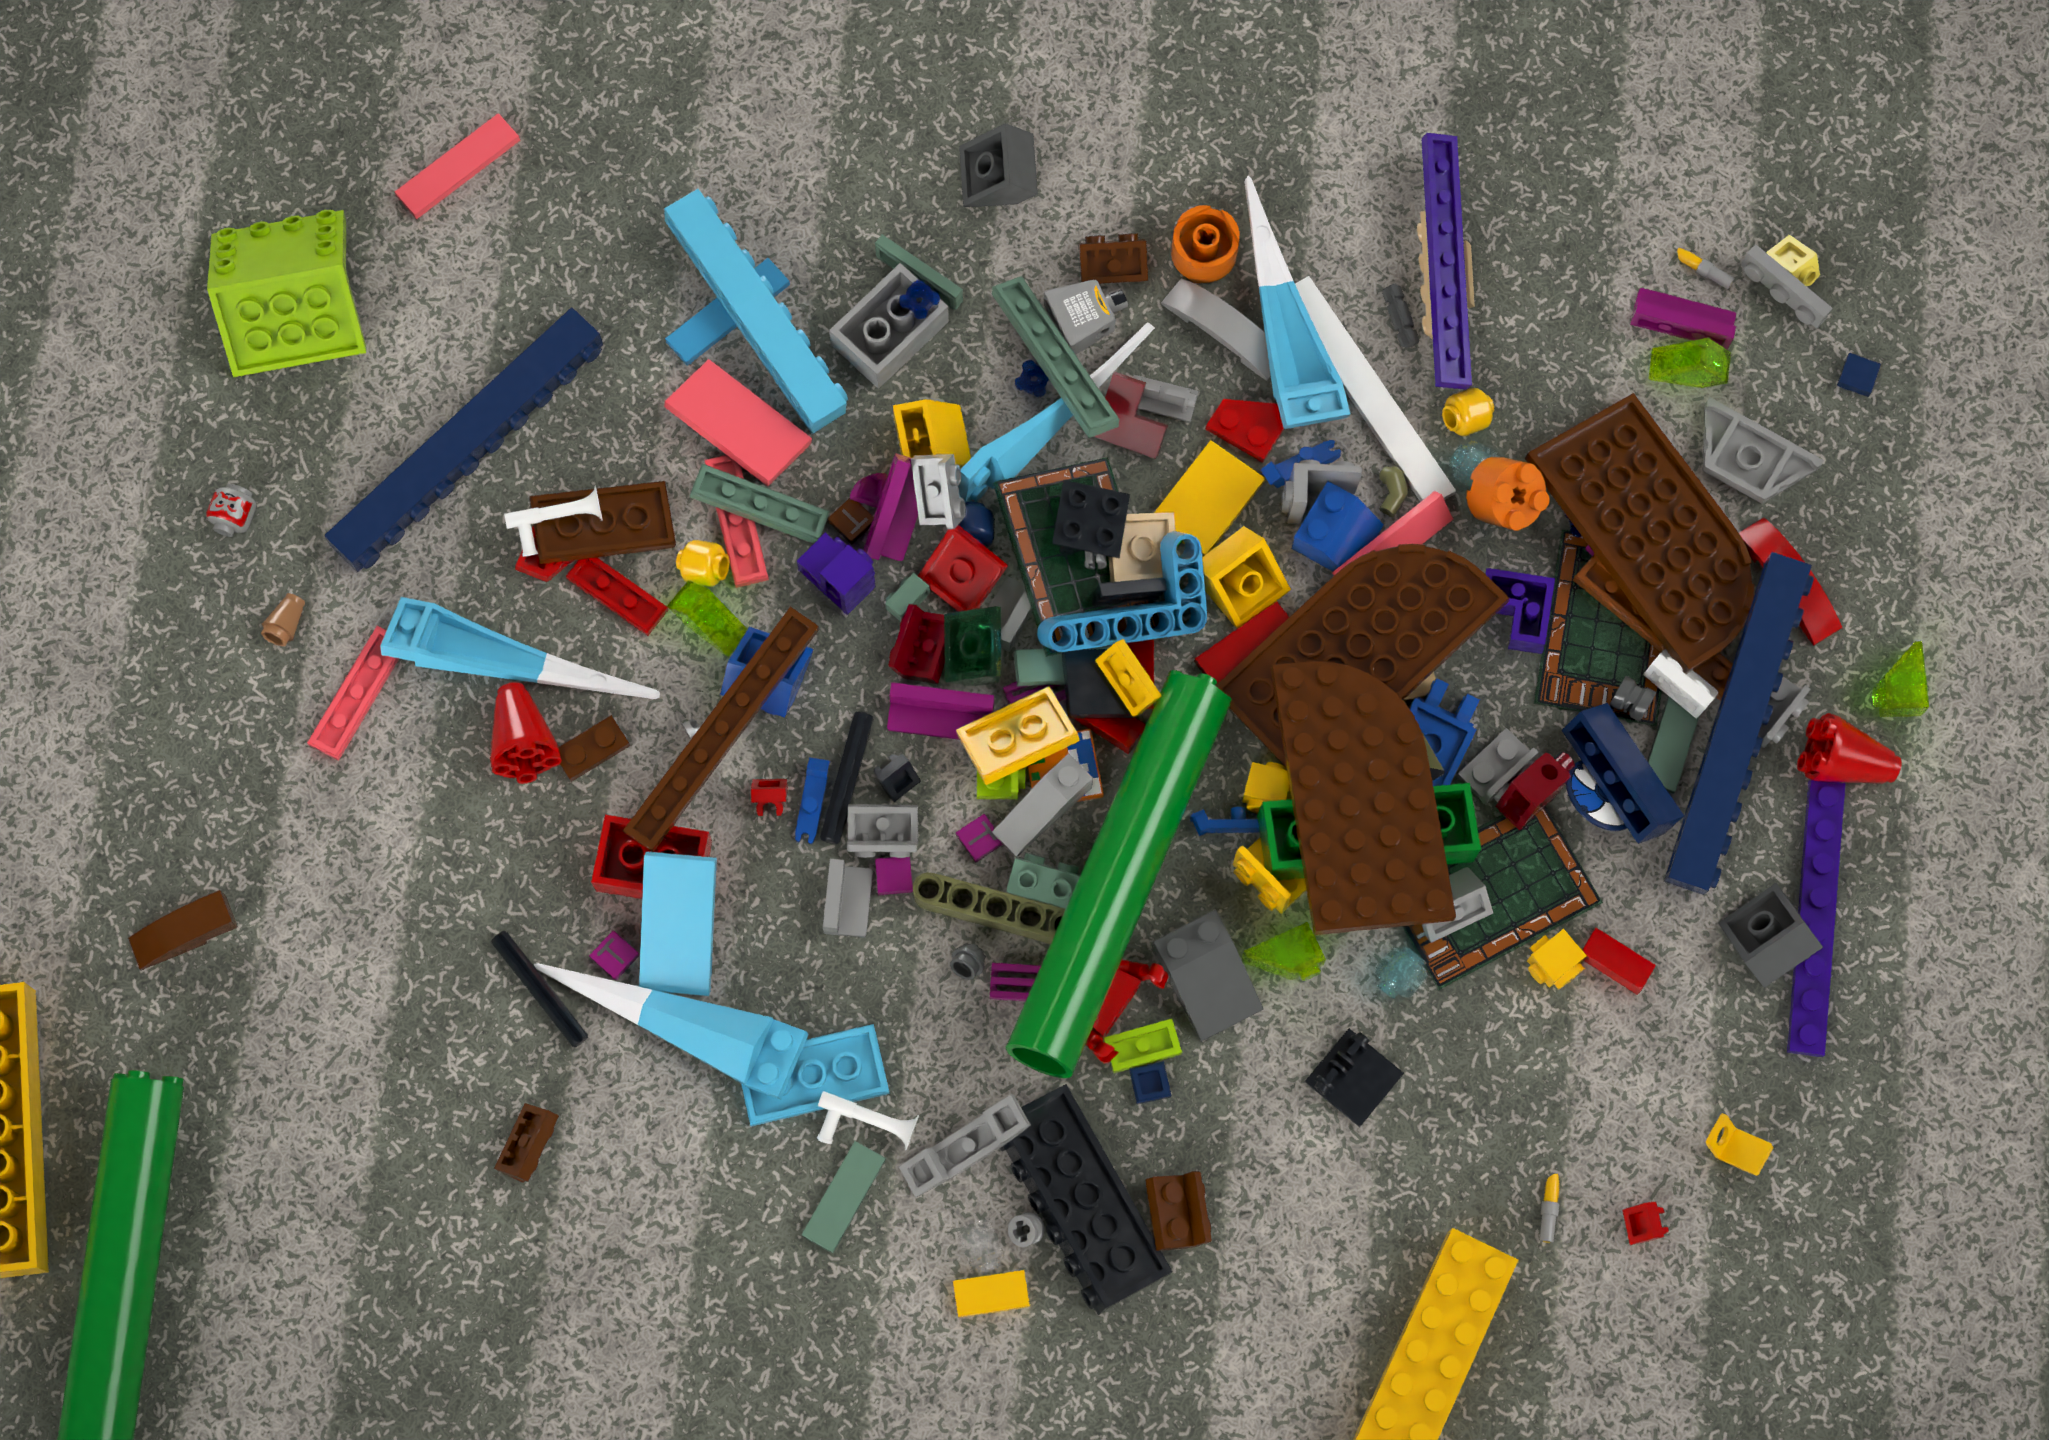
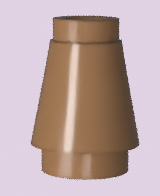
M287 593L285 598L262 623L263 630L261 635L269 642L278 646H286L288 641H293L305 605L304 600L294 594Z

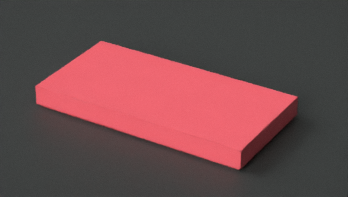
M710 359L665 400L664 407L767 487L809 447L812 441L809 435Z

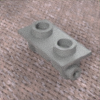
M1133 375L1134 379L1146 382L1138 407L1139 410L1191 422L1199 391Z

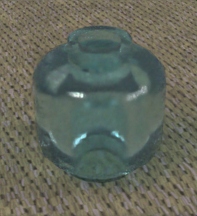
M1470 441L1466 445L1460 444L1452 455L1449 467L1452 469V475L1456 481L1471 488L1473 480L1470 477L1477 465L1487 458L1499 457L1495 450L1477 441Z
M1406 945L1402 949L1398 947L1391 948L1375 969L1376 976L1381 980L1378 987L1393 999L1398 994L1404 998L1412 997L1428 976V972L1424 967L1427 962Z

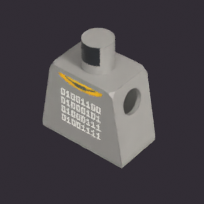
M1089 280L1044 292V305L1048 314L1075 355L1114 332L1116 320L1113 313L1128 307V302L1122 289L1104 295L1097 280Z

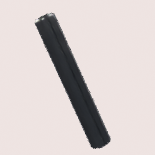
M855 712L853 715L820 835V839L829 844H838L841 841L848 815V804H851L874 720L872 715L865 712Z
M502 931L491 940L496 950L572 1047L581 1045L588 1038L585 1030L508 932Z

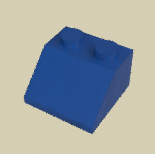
M1327 481L1294 536L1291 549L1333 572L1374 540L1384 524L1357 496Z
M749 626L727 662L720 695H725L769 636V633ZM805 648L761 707V710L785 718L796 698L814 649Z

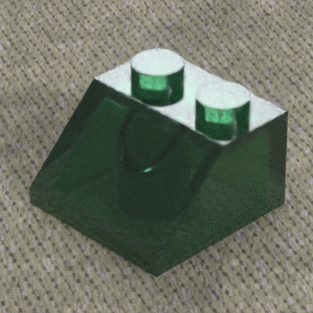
M994 606L944 614L945 682L967 686L999 683L1001 678V607Z

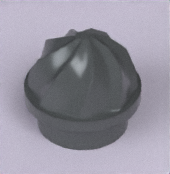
M965 943L956 948L952 953L950 967L957 976L971 980L983 972L986 956L978 945Z

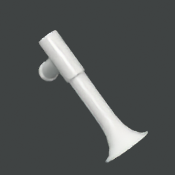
M596 486L589 496L574 502L504 514L507 529L518 527L523 557L538 554L531 524L584 513L594 514L603 521Z
M823 1091L818 1106L827 1109L828 1112L817 1139L823 1143L832 1144L833 1135L840 1116L843 1115L895 1134L903 1141L905 1150H907L919 1115L912 1120H898Z

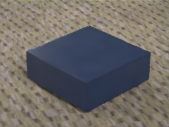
M1849 353L1844 362L1837 386L1869 397L1881 364Z
M1164 1061L1129 1069L1137 1105L1172 1096Z

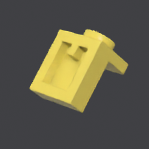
M1788 235L1766 252L1805 286L1812 285L1820 276L1817 253L1791 235Z

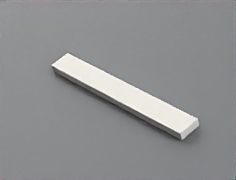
M1308 276L1295 283L1317 333L1343 382L1346 394L1395 466L1404 473L1406 482L1421 502L1434 491L1442 494L1444 500L1454 495L1456 492L1455 488L1312 279Z

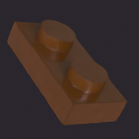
M611 715L559 746L562 760L560 765L572 782L630 747V743Z

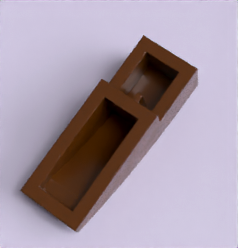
M218 890L159 918L128 939L139 969L144 970L207 944L206 940L236 929L238 926L226 895L221 890Z

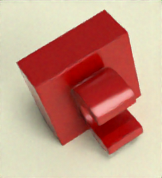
M753 779L751 803H757L756 812L758 816H763L766 803H773L776 806L777 816H781L784 807L783 802H786L788 794L787 779Z
M1647 1202L1622 1210L1630 1245L1660 1239L1669 1232L1668 1227H1662L1659 1214H1663L1665 1211L1664 1208L1657 1206V1202Z

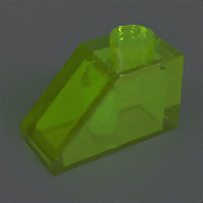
M1710 338L1652 348L1649 380L1698 388L1728 384L1731 352Z
M689 580L667 605L688 628L727 657L736 649L748 630L709 588Z
M1915 641L1876 684L1877 687L1873 688L1874 707H1879L1880 717L1922 716L1929 708L1922 641Z
M1308 922L1246 949L1242 955L1245 964L1289 980L1301 977L1302 981L1309 980L1320 974V967L1326 961Z

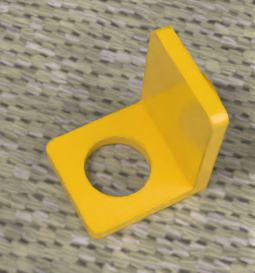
M1724 1113L1720 1114L1706 1139V1145L1717 1159L1755 1176L1759 1175L1773 1150L1771 1143L1737 1129L1728 1115ZM1724 1127L1723 1135L1717 1143L1718 1135L1721 1129Z

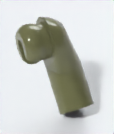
M1386 466L1380 471L1379 478L1383 484L1387 485L1389 493L1379 510L1389 517H1394L1405 500L1408 489L1404 473L1396 466Z

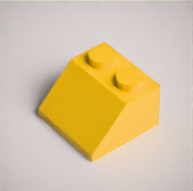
M1245 526L1202 557L1205 592L1236 629L1291 590L1265 539Z

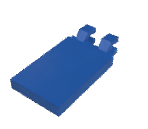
M1438 678L1432 682L1431 689L1424 699L1418 696V698L1412 700L1409 706L1422 733L1445 771L1444 775L1432 781L1433 786L1451 784L1477 730L1473 727L1474 724L1469 721L1479 703V699L1467 693L1462 698L1455 714L1439 707L1449 684Z

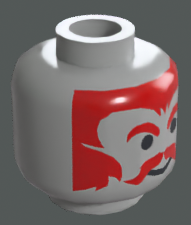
M227 484L226 487L216 489L206 512L207 519L214 524L213 530L227 537H232L234 532H246L257 508L256 501L252 498L253 494L249 490L235 484Z

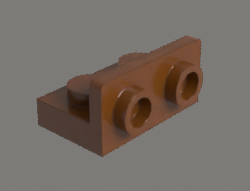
M1138 233L1118 234L1117 241H1105V235L1085 236V242L1078 243L1081 282L1097 280L1099 284L1148 281L1146 240L1138 239Z
M525 1103L494 1169L517 1181L528 1182L538 1166L539 1158L547 1141L554 1132V1126L559 1116L549 1110Z
M1192 1171L1183 1175L1157 1176L1145 1179L1156 1251L1188 1249L1211 1242V1223L1207 1214L1205 1186L1202 1182L1200 1171Z

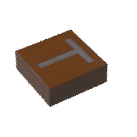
M849 498L828 517V522L852 545L871 527L874 517L859 502Z

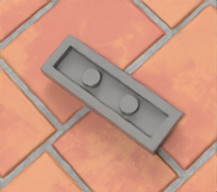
M1756 244L1747 252L1741 266L1751 280L1754 282L1760 281L1770 289L1771 296L1779 303H1786L1794 309L1797 318L1804 324H1811L1817 329L1826 320L1833 309L1830 305Z

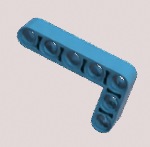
M1177 531L1167 533L1163 537L1160 552L1163 579L1165 578L1167 586V591L1164 592L1165 601L1050 617L1040 623L1037 629L1038 640L1047 648L1058 652H1068L1109 646L1122 639L1129 643L1199 632L1207 622L1200 541L1191 534ZM1183 540L1185 542V550L1181 556H1178L1176 546ZM1186 574L1188 576V584L1186 588L1181 590L1179 580ZM1187 608H1190L1191 618L1184 624L1182 614ZM1154 613H1158L1159 623L1152 629L1150 619ZM1125 617L1127 627L1122 633H1119L1117 629L1118 622ZM1093 621L1095 631L1091 637L1087 638L1085 636V628ZM1060 626L1063 631L1062 637L1058 642L1054 643L1052 633L1054 629Z

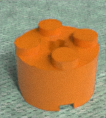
M1207 205L1196 206L1184 212L1177 221L1172 238L1171 257L1176 269L1191 282L1198 284L1214 282L1225 277L1236 264L1240 232L1236 221L1228 212L1222 209L1221 211L1212 209L1211 206Z
M1490 457L1477 465L1471 474L1470 479L1473 482L1471 491L1467 490V504L1473 516L1487 524L1519 531L1531 525L1538 518L1541 511H1544L1549 505L1550 498L1546 492L1545 480L1541 472L1531 463L1503 457Z

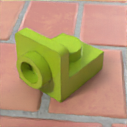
M1025 768L988 785H985L977 771V799H1018V789H1025Z

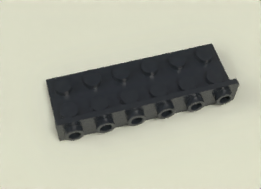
M1067 1084L1022 1106L1021 1108L1031 1126L999 1149L1001 1151L1006 1150L1013 1162L1010 1166L1015 1178L1020 1183L1024 1182L1030 1193L1028 1200L1031 1207L1037 1214L1041 1213L1047 1223L1046 1232L1049 1239L1054 1245L1059 1244L1065 1255L1063 1261L1068 1273L1072 1277L1076 1276L1083 1287L1081 1294L1086 1305L1090 1309L1094 1308L1097 1314L1100 1315L1111 1306L1170 1275L1173 1272L1163 1253L1156 1251L1155 1239Z

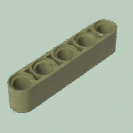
M923 873L913 883L915 902L922 909L1051 944L1055 935V925L1061 921L1065 912L1064 908L935 873ZM925 885H934L939 890L938 894L931 899L922 897L919 891ZM959 894H967L973 901L968 907L959 908L953 903V900ZM993 903H1000L1006 908V912L1000 917H993L988 914L987 908ZM1033 912L1039 916L1040 921L1035 926H1026L1021 922L1022 915Z

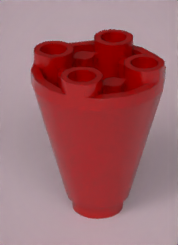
M507 683L498 689V695L495 700L490 751L491 768L495 775L516 778V781L521 784L531 783L537 779V774H541L561 763L560 750L529 691L521 683Z
M1827 713L1822 715L1820 719L1812 718L1806 727V737L1808 740L1805 751L1800 754L1797 761L1798 771L1804 772L1807 778L1818 782L1876 784L1892 783L1897 779L1901 770L1902 760L1899 756L1895 755L1894 751L1837 715Z

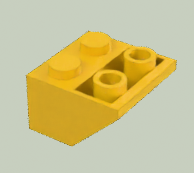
M928 399L893 405L894 422L901 455L913 458L915 455L954 454L955 465L958 464L960 469L971 459L960 405Z

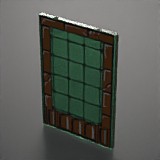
M1108 457L1028 475H1019L993 483L1037 629L1044 619L1050 617L1153 603V600L1093 606L1092 592L1101 583L1110 582L1108 556H1106L1107 566L1105 568L1098 569L1095 556V569H1088L1084 566L1085 551L1075 549L1072 555H1065L1060 553L1058 545L1052 544L1063 480L1118 491ZM1154 613L1150 619L1152 629L1159 623L1157 613ZM1125 617L1118 622L1117 629L1119 633H1122L1127 627ZM1093 621L1085 628V636L1087 638L1091 637L1095 631ZM1060 626L1054 629L1052 633L1054 643L1058 642L1062 637L1063 631ZM1043 646L1046 657L1062 653Z
M1562 529L1554 573L1555 583L1545 647L1541 654L1534 704L1576 712L1605 703L1610 704L1624 677L1628 676L1634 679L1639 687H1648L1656 691L1651 704L1640 722L1631 718L1629 712L1624 709L1617 710L1613 707L1611 709L1619 720H1624L1628 723L1635 722L1657 726L1662 690L1643 674L1661 652L1573 581L1574 577L1591 559L1592 555L1585 550L1588 544L1579 532Z
M1546 806L1521 830L1516 828L1503 814L1477 827L1481 851L1474 862L1447 865L1449 875L1468 867L1486 886L1493 914L1432 943L1425 936L1422 924L1402 926L1423 962V967L1427 969L1438 990L1447 987L1603 903Z

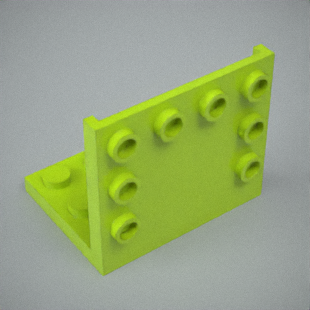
M323 210L316 215L307 217L290 216L283 221L274 223L257 222L250 227L241 229L224 228L211 235L207 291L233 377L366 353V343L346 272V218L343 210Z

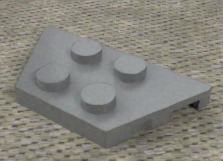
M1711 397L1708 398L1704 405L1702 471L1761 504L1812 474L1824 462L1823 459Z

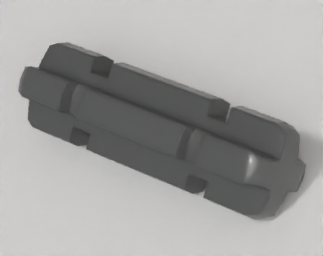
M1396 284L1389 285L1383 289L1382 294L1385 303L1389 302L1387 309L1395 331H1399L1397 337L1400 346L1410 348L1419 343V337L1416 329H1412L1414 322L1407 302L1402 300L1404 294L1401 286Z

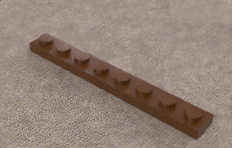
M790 606L624 828L625 834L651 852L656 850L819 631L817 624Z

